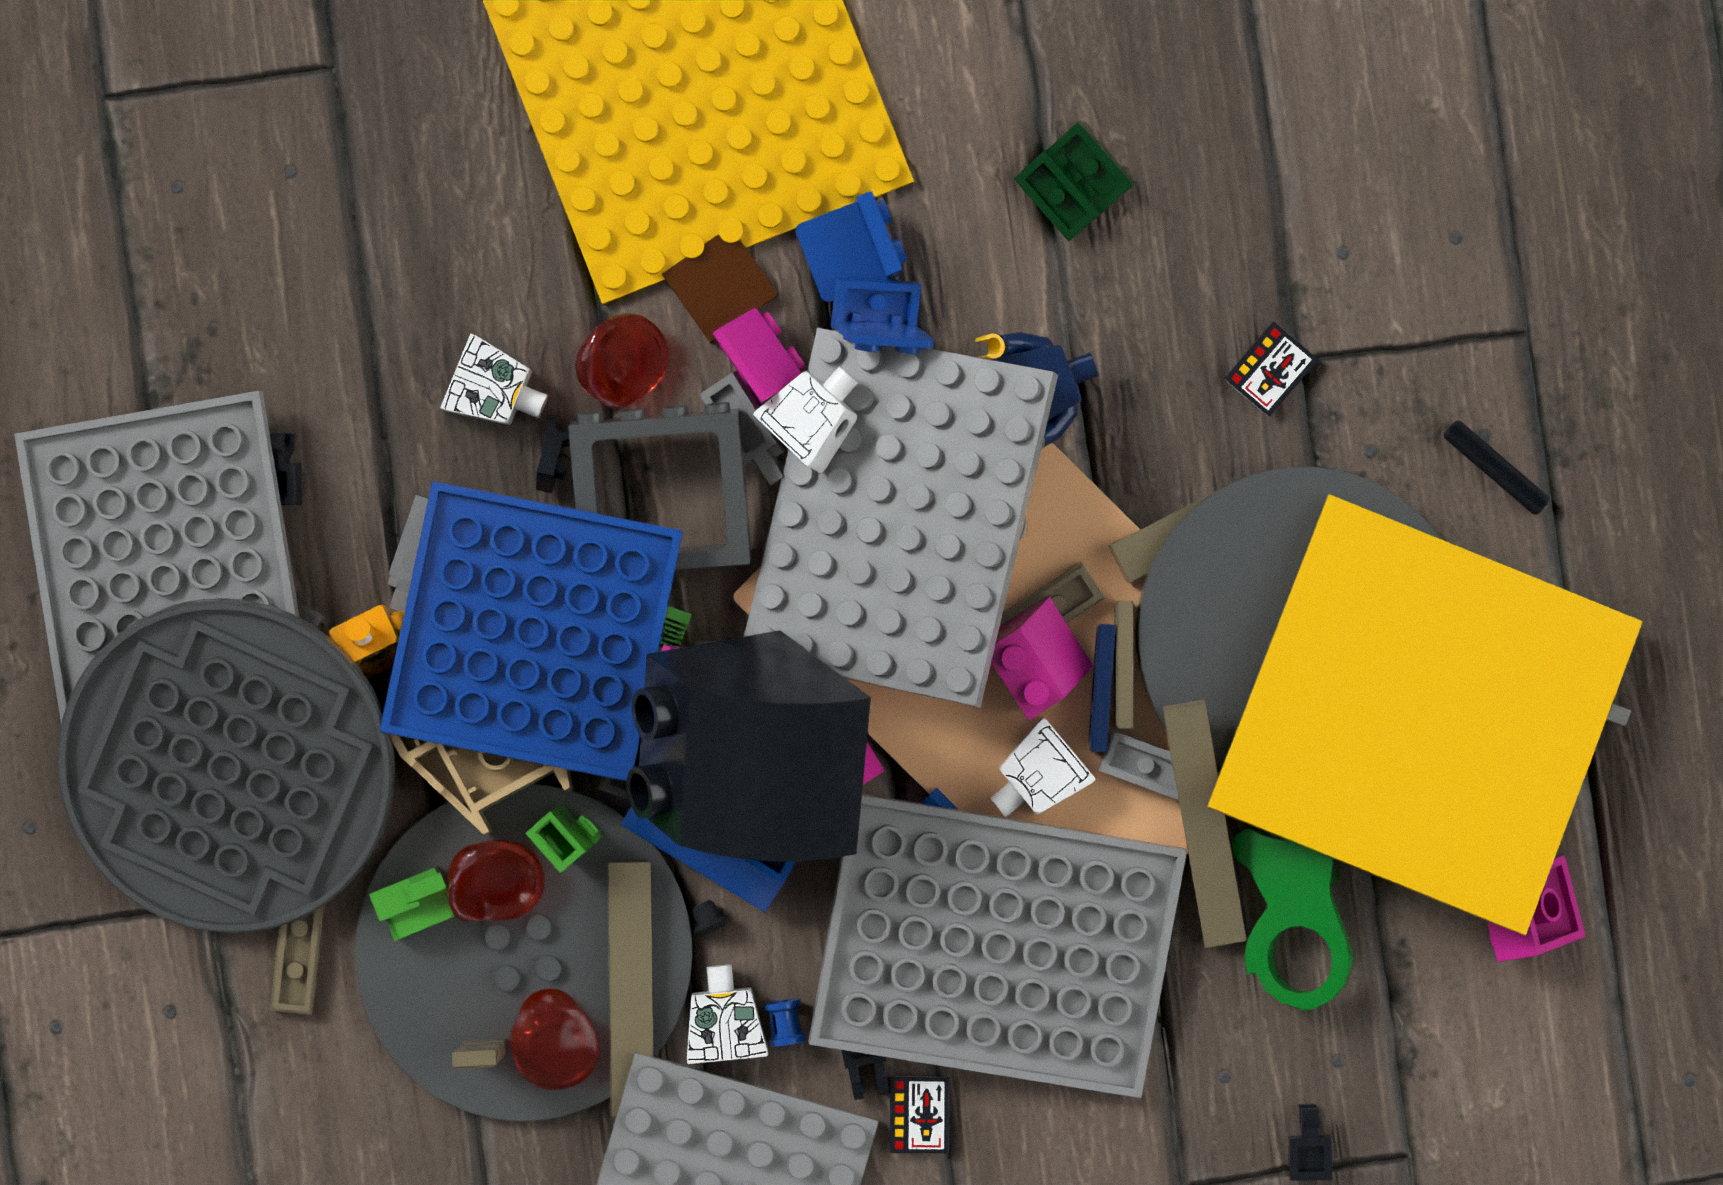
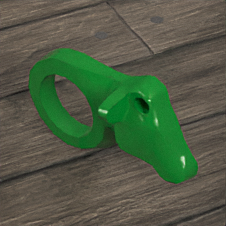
M1246 829L1234 837V856L1238 862L1248 868L1259 891L1267 902V909L1256 922L1246 942L1244 957L1247 975L1256 973L1264 990L1280 1003L1298 1007L1300 1011L1315 1009L1339 995L1349 981L1354 963L1350 940L1331 892V885L1340 879L1338 870L1334 869L1335 859L1289 840L1267 836L1257 830ZM1303 926L1315 930L1325 939L1331 951L1332 966L1329 977L1321 987L1315 990L1302 991L1289 986L1281 979L1275 968L1273 953L1276 942L1284 931L1291 927Z

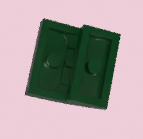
M1081 121L1072 126L1053 145L1043 151L1013 178L1068 242L1136 184Z

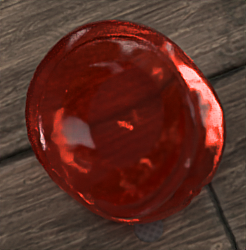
M625 313L606 319L590 333L577 353L575 372L581 387L589 395H592L595 400L610 408L620 409L638 401L658 384L665 373L669 359L666 337L653 322L642 315Z
M491 840L466 846L453 857L448 870L449 905L452 912L464 921H507L519 918L538 904L545 889V876L540 859L528 847L510 840Z
M554 988L542 989L528 996L520 1008L518 1018L513 1024L510 1033L511 1049L516 1066L530 1083L543 1089L563 1090L579 1085L591 1075L598 1062L600 1048L595 1028L587 1014L577 1006L571 996L562 990Z

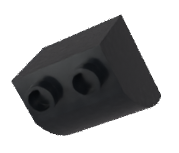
M781 630L649 653L646 657L645 686L636 690L632 699V716L635 727L641 735L639 766L633 767L629 771L626 782L631 808L638 817L647 818L679 846L715 855L762 861H812L857 854L871 697Z

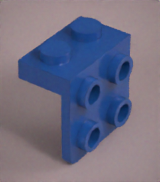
M872 191L857 196L856 202L800 223L796 228V235L822 300L825 302L834 301L836 276L890 280L902 275L900 263L907 261L899 238L891 240L885 224L892 222L884 199L875 200Z
M836 276L831 327L843 335L844 340L854 343L855 349L878 352L880 351V346H895V351L919 354L921 348H933L934 339L917 327L921 293L920 283L917 281Z

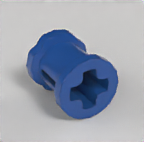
M800 998L783 999L763 1004L764 1011L769 1013L772 1037L769 1039L770 1047L792 1045L806 1041L805 1034L801 1033L798 1007L801 1006Z

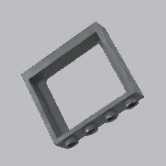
M729 402L704 404L705 411L688 412L687 405L663 407V414L646 415L643 408L621 410L620 417L604 418L603 412L579 413L578 421H571L568 425L576 510L598 514L592 450L595 441L713 432L719 439L727 544L680 547L676 570L746 565L751 563L752 551L740 408L730 409Z

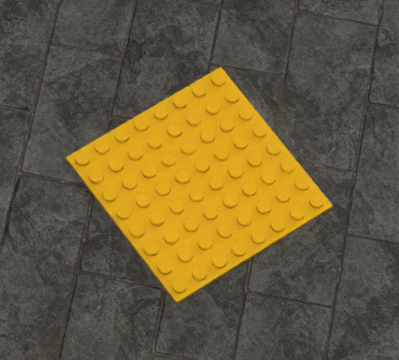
M483 0L602 305L665 281L662 275L665 271L685 257L690 259L699 257L704 251V244L718 234L727 243H735L741 240L743 245L749 248L792 231L800 223L856 202L857 196L872 191L874 198L914 183L843 0Z
M1328 494L1207 808L1525 936L1643 621Z

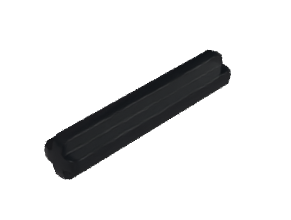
M1457 420L1453 422L1445 431L1443 436L1451 445L1528 511L1536 515L1546 507L1550 500L1549 496L1462 421Z

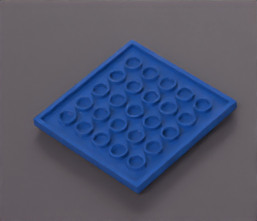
M432 481L379 732L627 781L629 771L636 766L641 742V735L638 733L633 721L632 699L635 691L645 686L647 654L659 652L683 531Z

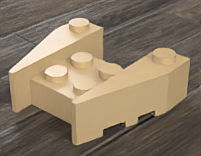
M391 734L392 742L400 757L460 811L483 835L489 836L494 833L483 813L484 810L553 772L564 791L569 792L574 789L571 771L567 769Z

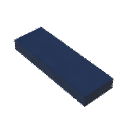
M1099 624L1096 626L1088 749L1090 751L1107 752L1116 625Z

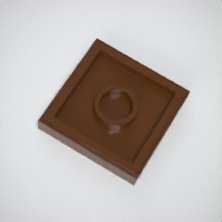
M719 234L704 244V251L699 257L694 259L685 257L662 274L710 343L715 341L714 331L755 307L759 310L779 296L741 240L735 243H727L720 238Z

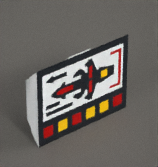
M1273 321L1224 379L1258 410L1270 417L1315 365L1318 359Z
M890 1077V1153L949 1154L950 1077Z

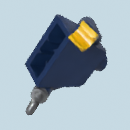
M1023 332L1003 335L991 333L977 337L975 342L984 341L989 348L988 355L978 358L993 359V361L1052 371L1058 375L1041 449L1061 438L1077 416V403L1082 401L1076 384L1099 376L1091 353L1089 352L1067 361L1061 345L1054 346L1047 337Z

